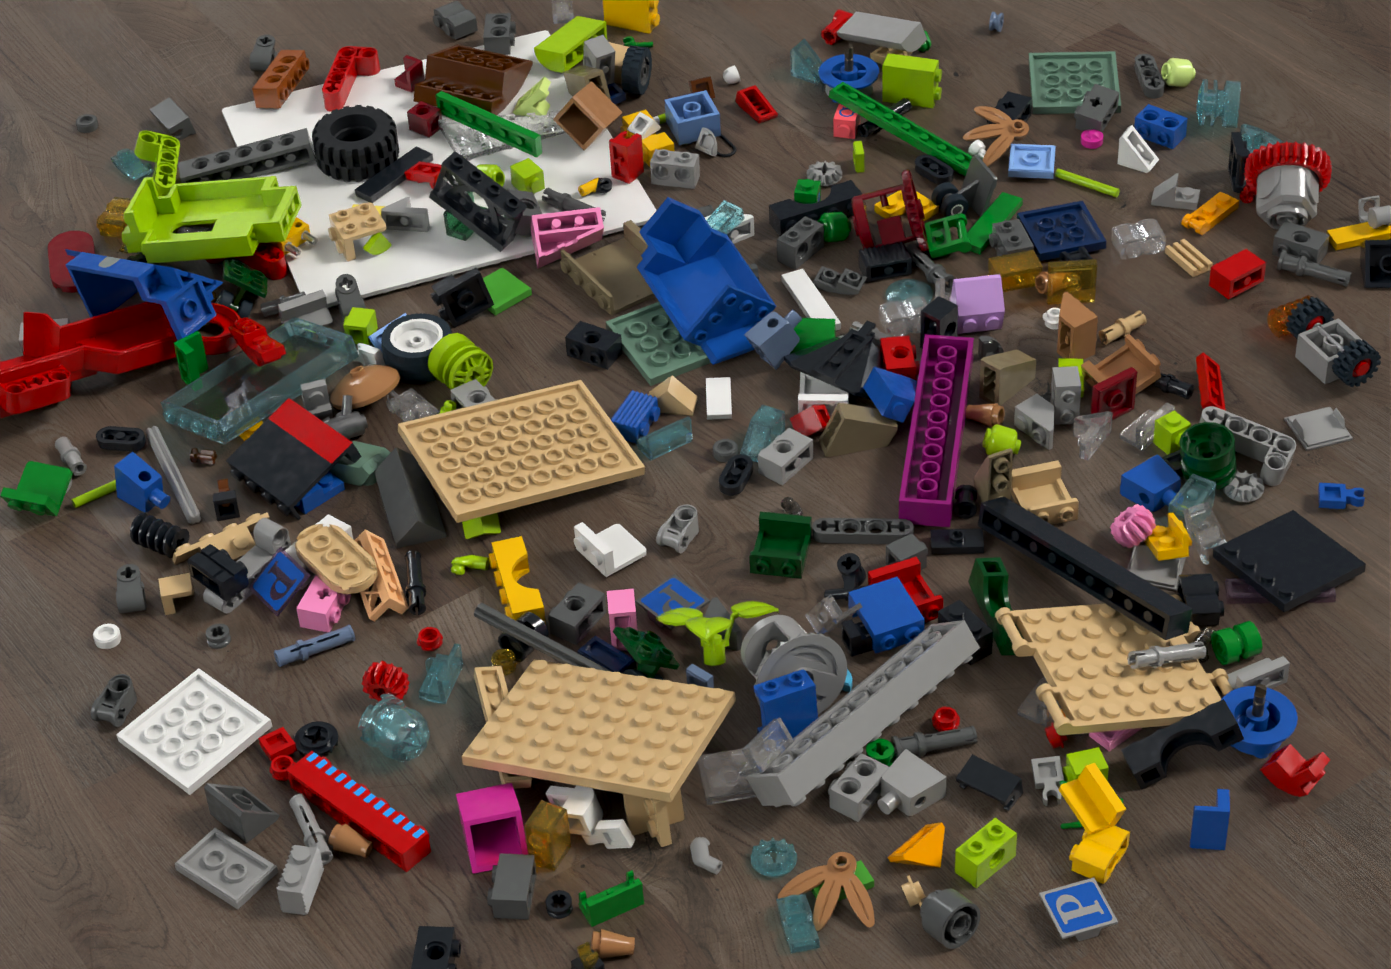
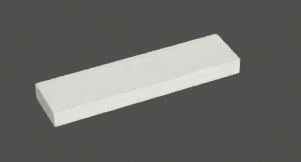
M803 269L781 275L782 283L807 318L835 319L836 331L841 329V322Z

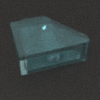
M762 404L750 420L740 455H747L752 461L758 462L757 458L760 451L770 445L778 435L785 431V411Z

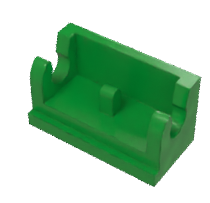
M633 870L626 872L625 882L586 898L585 891L578 894L579 908L591 927L644 904L643 884L639 878L634 880Z

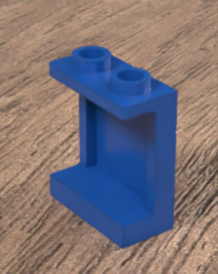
M898 576L848 592L849 612L853 618L859 616L873 640V650L875 653L907 644L924 631L925 619Z
M804 669L754 685V692L760 701L762 726L757 728V736L768 753L781 749L818 718L816 685Z

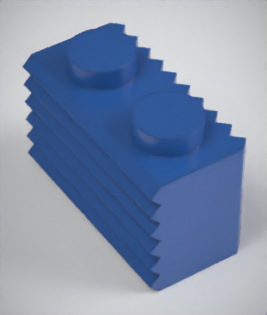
M634 390L625 398L610 420L626 441L639 444L641 438L647 436L650 425H652V422H656L660 416L658 398L656 396L652 397V395L648 396L642 392H635Z

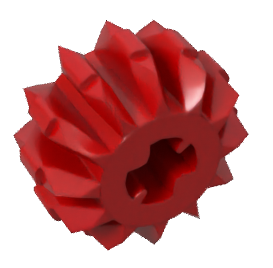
M385 661L380 663L373 662L363 675L361 683L364 686L363 692L369 694L370 699L378 700V703L385 702L387 705L391 703L398 704L409 689V675L402 672V667H395L393 663L387 664Z

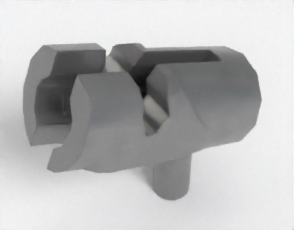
M343 395L341 412L337 413L335 418L330 419L327 417L322 421L347 439L364 435L365 429L368 428L366 417L364 414L360 415L358 411L351 412L353 396Z

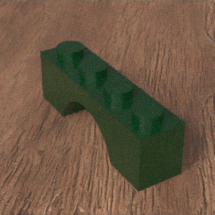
M1000 557L976 558L968 583L988 627L993 630V638L1001 655H1015L1012 649V641L1003 625L999 624L995 617L996 611L1000 608L1007 607L1010 611H1013L1008 596L1009 575ZM1015 624V626H1016L1017 630L1019 631V633H1020L1022 639H1024L1023 636H1022V634H1021V632H1020V630L1018 629L1017 625Z

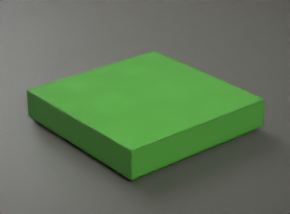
M500 268L483 278L494 303L487 310L494 315L532 295V290L529 286L504 268Z

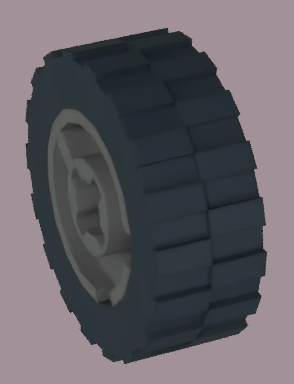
M632 45L628 47L623 59L621 75L622 89L625 93L645 94L652 70V58L649 48Z

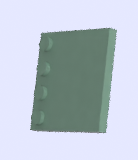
M1115 51L1029 53L1033 114L1075 113L1077 106L1083 104L1086 92L1091 91L1094 84L1119 92L1118 108L1115 113H1121Z
M660 302L606 321L607 330L621 334L622 350L650 386L663 382L672 375L676 377L711 363L701 346L683 339Z

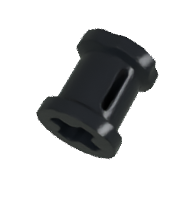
M971 485L958 486L955 489V499L957 502L954 504V513L963 519L971 518L977 512L975 504L977 490Z

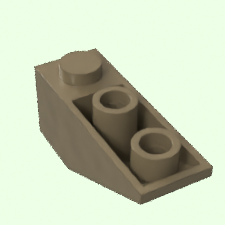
M1011 448L988 455L974 476V487L977 490L976 500L980 506L982 502L1003 496L1011 500L1013 450Z

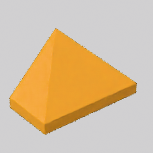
M942 822L925 825L887 858L890 862L941 868L945 826Z

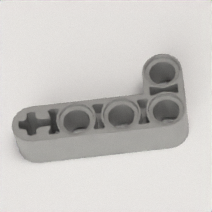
M1209 406L1203 409L1199 423L1214 422L1226 426L1232 431L1235 438L1236 452L1263 462L1260 478L1263 479L1264 484L1277 486L1282 482L1291 465L1296 449V442L1292 437L1218 407Z
M268 518L260 519L253 531L255 546L236 561L243 562L248 569V587L240 593L236 592V595L227 602L206 588L203 594L204 602L227 614L256 591L253 588L254 583L277 553L283 552L291 546L287 528ZM276 562L268 571V574L270 572L274 575L278 573Z

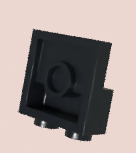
M477 268L470 270L457 279L451 274L431 286L434 292L430 296L436 306H441V309L438 310L440 317L446 322L449 321L453 328L494 305L482 275Z

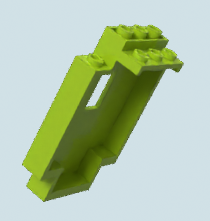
M276 176L173 184L167 196H159L153 177H145L124 212V221L127 226L122 232V242L126 244L128 253L142 252L146 257L147 263L253 256L259 243L283 242L286 240L302 204L297 187H279ZM215 223L212 231L173 233L175 229L181 226Z

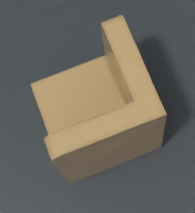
M190 573L158 579L165 615L176 613L175 598L194 595Z

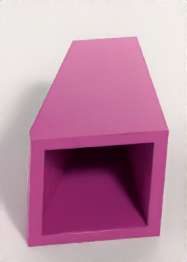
M512 783L456 794L461 825L473 874L492 870L493 865H498L500 853L528 855L521 810Z

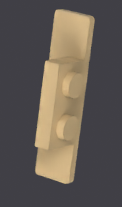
M256 513L249 516L246 522L239 525L232 523L223 528V532L216 535L213 533L204 535L195 544H183L175 550L176 552H174L172 560L175 565L181 563L197 552L201 553L203 548L211 544L219 550L225 549L231 559L237 561L255 546V541L250 532L254 531L256 523L262 518L270 519L268 513L262 515Z

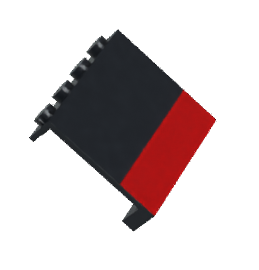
M288 398L226 461L231 467V475L239 482L244 480L246 486L254 493L259 491L266 502L270 505L273 503L277 504V508L285 516L292 515L299 521L301 517L294 506L343 456L353 463H356L362 456L353 442Z

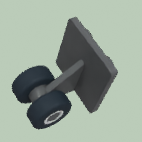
M973 155L961 190L958 191L952 183L945 182L933 190L931 200L936 206L939 205V209L944 217L959 213L965 215L969 207H972L978 216L981 217L990 205L993 191L997 185V177L978 155Z

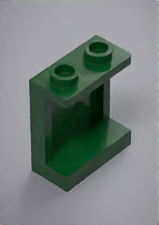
M760 511L759 532L754 551H751L749 555L750 573L802 579L812 538V517Z

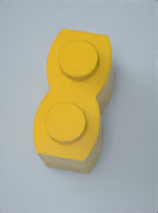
M1115 825L1093 834H1088L1084 830L1081 843L1073 846L1069 856V860L1072 861L1071 871L1088 878H1095L1097 882L1102 884L1106 883L1116 864L1119 863L1129 846L1130 832Z

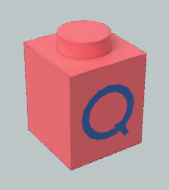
M838 104L833 118V137L855 139L858 132L857 127L860 125V115Z

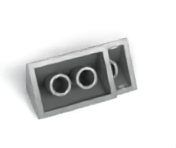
M396 447L374 471L396 549L445 538L446 532L429 479L413 455Z

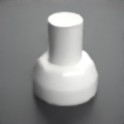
M978 139L970 145L968 154L971 156L978 155L983 160L986 153L985 145Z

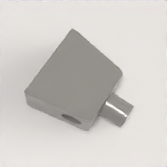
M905 749L881 777L880 795L882 798L877 801L878 807L885 814H890L897 808L907 816H913L946 796L947 777Z

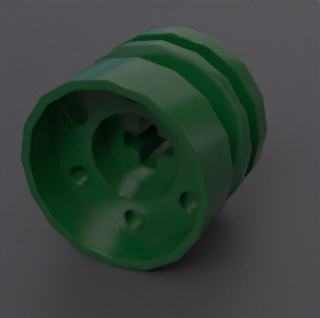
M1214 422L1195 424L1184 431L1179 443L1184 481L1192 488L1200 491H1214L1229 485L1235 478L1237 470L1235 438L1232 431L1226 426Z

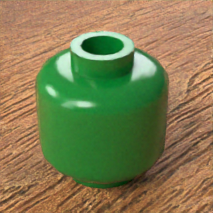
M843 212L824 213L817 220V222L824 225L825 242L844 241L852 229L851 221Z

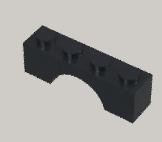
M852 180L831 186L830 195L817 203L803 204L787 199L770 204L769 224L780 237L805 216L814 221L819 220L822 214L831 212H843L847 217H852L854 213L851 200L854 196L862 195V192Z
M1223 699L1208 705L1206 708L1190 716L1182 718L1180 721L1164 729L1157 730L1148 737L1131 743L1129 746L1121 749L1142 790L1167 777L1168 764L1171 758L1181 749L1191 745H1206L1219 752L1244 740V737L1236 719Z

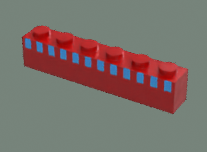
M311 751L287 770L292 789L299 794L305 795L307 800L341 825H349L367 840L373 842L375 850L405 872H408L431 853L430 835L423 826H417L412 823L403 812H397L391 808L382 797L377 798L370 793L364 784H358L352 780L346 771H340L335 768L326 757H320Z

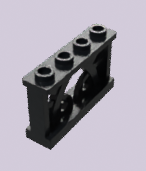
M453 152L442 162V168L429 198L501 252L514 240L516 229L527 205L460 154ZM467 192H475L485 200L488 209H482L474 203Z

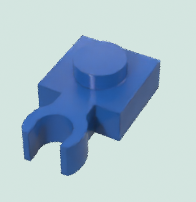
M1319 483V508L1345 509L1346 504L1356 507L1364 506L1363 488L1346 489L1345 484Z

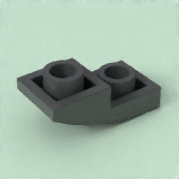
M821 266L813 284L816 288L827 292L855 295L859 294L867 277L847 268L841 274Z

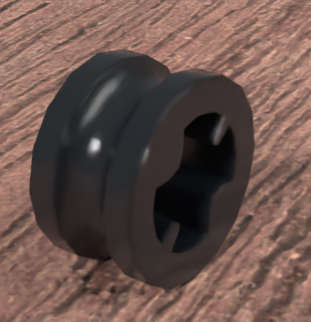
M557 890L547 896L546 909L549 916L555 919H562L571 914L573 906L569 893ZM559 902L561 904V902H564V907L560 908L558 905L557 908H554V903Z

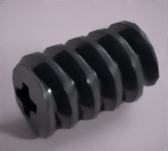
M147 513L138 514L134 518L130 529V537L133 543L149 548L151 551L158 552L161 555H166L169 558H173L175 550L179 546L188 543L190 537L187 529H181L170 522H164L162 519L148 516Z

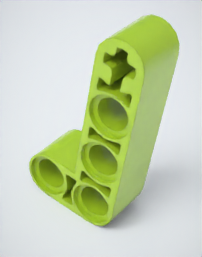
M145 130L138 134L134 154L140 159L155 162L153 180L158 195L167 196L176 181L180 142L175 137Z

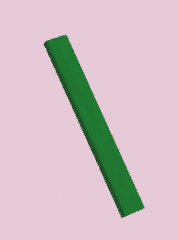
M844 82L829 91V98L927 155L934 156L949 165L953 170L966 176L972 159L971 155Z

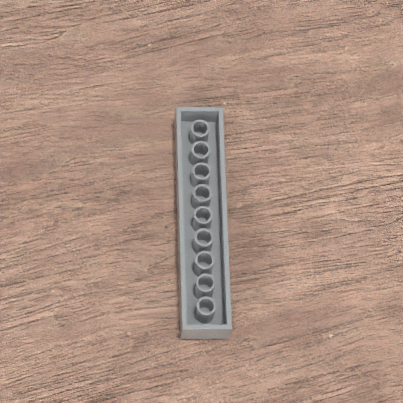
M965 620L931 624L748 775L746 779L761 805L775 807L791 805L794 807L806 800L805 795L811 790H816L825 784L824 779L830 774L837 773L843 769L844 763L849 758L856 757L863 752V746L868 742L878 739L882 735L881 731L897 723L901 719L900 715L905 711L915 708L919 704L918 700L921 697L934 692L937 689L936 685L940 681L955 674L954 670L959 665L968 663L973 658L972 654L980 647Z

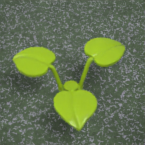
M745 601L731 607L733 613L730 616V620L723 617L706 618L703 617L701 611L684 607L666 611L657 616L656 621L670 626L686 625L701 640V646L704 650V663L717 666L726 662L725 647L729 646V638L736 618H754L772 612L779 613V609L763 602ZM726 630L725 637L722 639V635L717 633Z

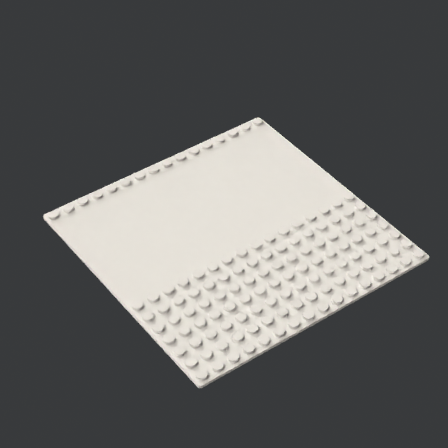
M546 30L515 37V46H511V54L508 56L531 60L533 65L517 95L497 115L541 135L542 154L538 157L525 153L442 115L443 128L430 138L409 130L407 111L418 104V102L413 101L414 91L409 92L395 86L394 81L396 77L405 71L404 65L380 70L378 74L373 76L358 75L344 107H355V105H362V107L367 105L373 106L375 109L379 108L390 115L396 124L399 144L398 159L417 146L433 154V161L430 163L442 165L446 158L453 152H457L474 166L479 164H495L499 166L505 175L503 188L506 190H518L512 185L510 166L527 158L531 159L543 170L545 189L551 188L562 194H570L576 200L596 208L600 207L601 210L606 211V216H602L605 218L603 221V236L624 230L623 223L632 220L637 226L645 225L657 211L637 178L631 184L612 177L609 140L612 136L608 129L584 151L553 120L572 96L568 92L564 74L545 68L535 55L534 47L551 36ZM484 45L474 47L476 49L485 50ZM427 59L422 60V62H423V69H424V77H425V74H426V62H427ZM543 77H546L551 82L548 88L549 95L545 99L550 104L547 115L545 117L515 115L513 110L518 99ZM324 84L293 91L281 108H256L255 101L223 108L224 119L236 146L307 128L313 145L312 131L316 123L325 114L331 113L324 106L322 93ZM316 161L257 176H276L279 187H297L302 206L296 217L309 225L310 234L318 238V242L315 245L308 241L297 247L301 250L299 256L289 252L285 255V260L299 293L304 291L307 295L323 289L326 295L327 307L338 305L335 295V282L342 274H350L356 279L360 295L365 299L373 295L387 293L423 282H430L451 274L455 275L474 268L478 269L535 253L532 236L516 234L514 240L501 252L431 200L429 195L433 189L429 182L418 183L406 179L373 202L374 206H388L405 197H410L411 207L428 209L430 224L428 232L385 230L380 232L392 246L387 251L378 255L370 254L362 249L372 235L353 240L356 259L347 261L343 253H338L335 241H331L328 228H331L329 214L352 208L353 204L369 203L355 195V189L368 179H363L361 182H356V180H351L350 182H344L343 179L335 180L331 176L324 174L317 166ZM595 178H609L612 181V189L607 193L592 192L582 197L578 191L579 186ZM545 189L534 193L542 214L564 212L559 210L558 206L542 200V195L548 197V195L543 194ZM467 192L474 203L482 209H488L485 200L475 192ZM343 285V286H342V287H344L346 290H349V289H350V288H347L346 285Z

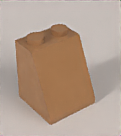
M591 81L569 100L553 120L585 151L623 112Z

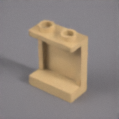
M1058 460L1013 469L1011 495L1016 504L1051 525L1078 520L1079 501L1077 498L1070 497L1061 479L1062 467Z

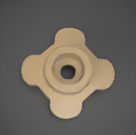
M908 875L909 882L901 885L910 907L917 904L921 907V899L926 896L919 881L913 883L910 875Z

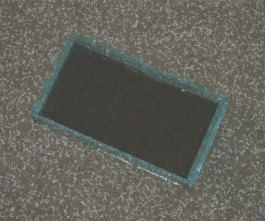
M294 317L268 334L269 337L284 345L286 354L282 355L281 359L259 367L242 350L160 402L164 410L163 417L169 424L225 445L274 413L288 398L293 400L302 394L300 384L325 379L359 357L354 340L351 335Z

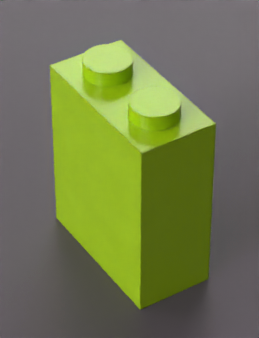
M888 53L882 66V101L897 103L902 98H907L912 106L934 108L936 101L940 100L942 88L938 87L942 77V69H939V60Z

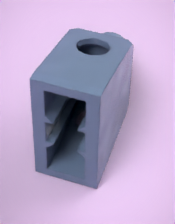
M793 309L784 318L774 311L769 313L744 335L758 355L777 370L783 363L784 356L789 355L800 340L794 328L801 322L802 318Z

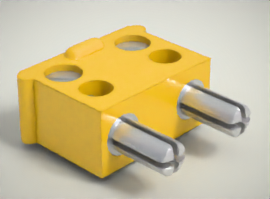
M296 217L286 240L283 242H270V244L282 250L284 255L290 252L295 256H299L301 250L297 248L306 241L315 245L318 242V238L310 234L307 223Z

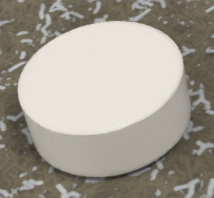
M103 624L95 629L93 638L98 648L111 649L120 643L121 634L116 625Z

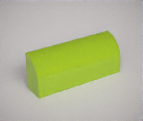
M576 16L534 47L538 61L551 71L563 73L570 70L583 60L584 41L604 35L607 39L606 21Z

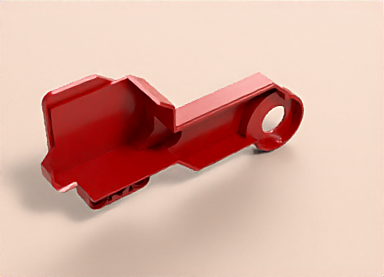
M144 302L62 326L58 325L46 313L23 312V356L3 362L0 361V419L64 401L70 397L72 381L96 375L98 371L120 374L176 357L174 342L178 340L162 305ZM212 303L216 316L209 322L218 324L224 331L215 337L202 336L206 355L226 353L238 346L228 328L234 325L236 320L241 319L233 309L221 304Z

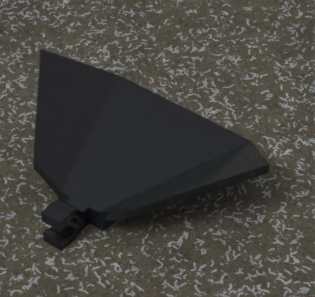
M868 320L859 331L851 329L845 335L837 336L784 356V361L791 368L850 394L869 400L871 399L863 386L873 367L884 369L882 352L872 343V339L875 337V333L872 330L875 329L876 324Z

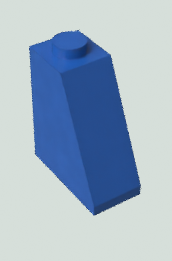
M873 367L863 388L882 416L904 422L915 402L917 381Z

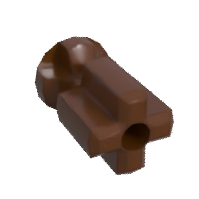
M192 448L190 460L196 463L200 459V462L203 464L214 465L217 454L215 450L202 449L199 453L198 448Z

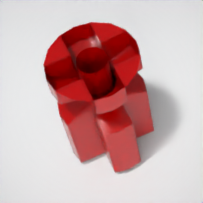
M1246 184L1240 194V200L1244 203H1251L1256 195L1255 190H1251L1250 186Z

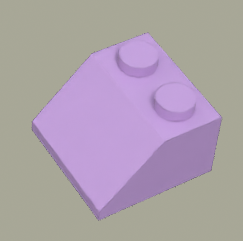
M1000 274L953 279L950 302L958 305L957 334L1002 329L1005 308Z

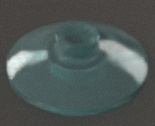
M916 279L898 280L889 285L886 290L887 302L891 306L905 311L922 309L933 298L931 287L925 282Z

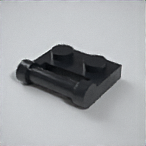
M1231 132L1228 160L1232 190L1236 193H1241L1246 185L1244 176L1245 163L1250 154V151L1247 149V142L1242 140L1241 132Z

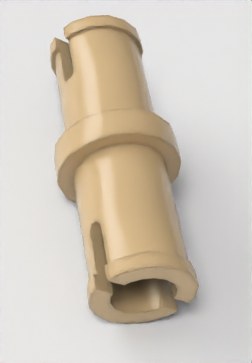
M1138 310L1124 319L1119 318L1115 321V324L1100 330L1099 338L1101 341H1104L1103 344L1107 345L1121 336L1125 337L1132 330L1145 325L1147 322L1146 317Z

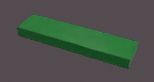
M1005 192L998 196L967 232V236L971 240V252L981 254L990 244L989 234L992 233V224L1006 220L1009 221L1023 205V198Z

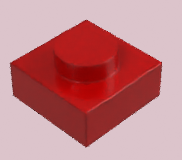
M284 727L258 738L260 747L271 762L278 756L290 755L297 751L295 742Z

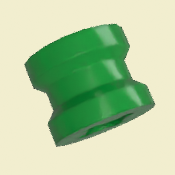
M876 739L867 744L866 755L890 767L894 763V746L886 739Z

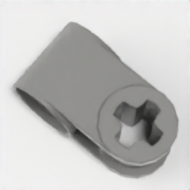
M688 504L677 507L666 523L660 527L656 543L660 546L667 545L675 548V551L680 554L683 553L699 532L697 509Z

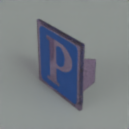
M280 547L249 586V589L278 617L309 578L310 574Z

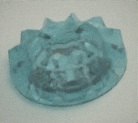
M772 836L770 841L761 839L758 846H753L751 864L762 875L769 877L783 876L789 873L797 863V853L794 845L787 844L785 838L777 841ZM773 851L777 853L776 862H773L770 856Z

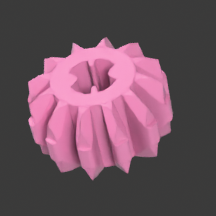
M1136 504L1132 508L1127 507L1124 512H1120V515L1114 518V523L1111 524L1110 528L1111 534L1117 543L1129 549L1134 545L1138 546L1142 541H1146V538L1152 535V530L1155 529L1156 524L1153 514L1143 505Z

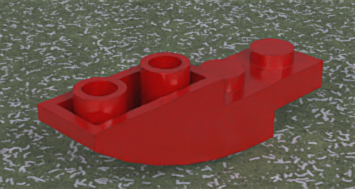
M247 317L236 320L234 325L228 327L240 348L259 367L281 359V356L286 354L284 345L269 337L266 328Z

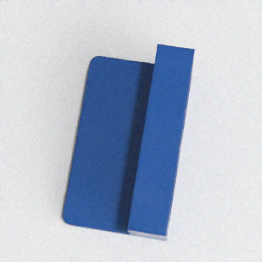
M1217 789L1215 807L1194 806L1190 848L1225 850L1230 816L1229 790Z

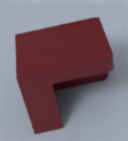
M406 55L403 57L405 71L396 77L394 81L396 87L413 92L415 84L425 81L423 62Z

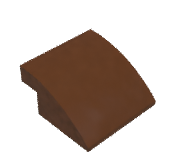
M454 45L427 55L425 81L415 84L413 101L418 103L422 101L437 107L436 94L443 91L498 115L508 106L521 89L531 70L533 61L467 46Z

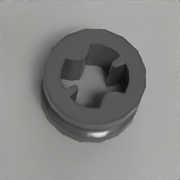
M214 624L207 628L206 638L211 648L221 649L229 645L231 636L228 626L225 624Z

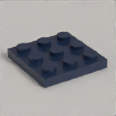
M1083 201L1017 213V219L1022 223L1034 245V252L1039 261L1059 258L1061 252L1077 251L1079 247H1085L1087 252L1106 249L1107 241Z

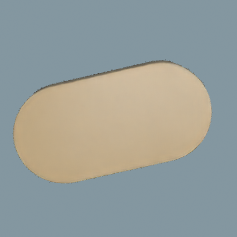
M316 524L299 533L295 543L298 558L331 590L341 594H355L366 590L375 582L377 578L375 560L340 527L329 524L330 527H323V524Z

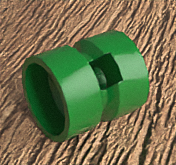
M1251 621L1234 625L1232 629L1229 627L1214 631L1211 635L1213 652L1222 665L1240 661V656L1243 659L1260 655L1263 646L1260 633Z

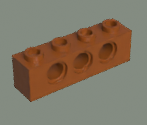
M281 50L252 88L256 108L282 107L309 70L310 64L309 59L306 58L305 50Z

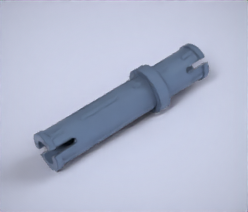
M349 624L346 627L306 641L302 639L297 640L294 645L275 650L274 657L279 667L300 659L305 661L311 655L355 641V634Z

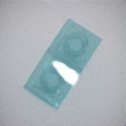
M1247 124L1241 125L1242 140L1247 142V149L1250 153H1253L1255 149L1259 150L1260 146L1267 147L1268 143L1272 145L1276 144L1277 141L1283 143L1274 135L1260 128Z
M129 148L122 149L117 152L116 156L111 157L113 164L132 180L153 172L151 164L141 161L134 154V151Z
M790 895L776 899L790 953L820 948L819 937L812 921V911L806 895Z

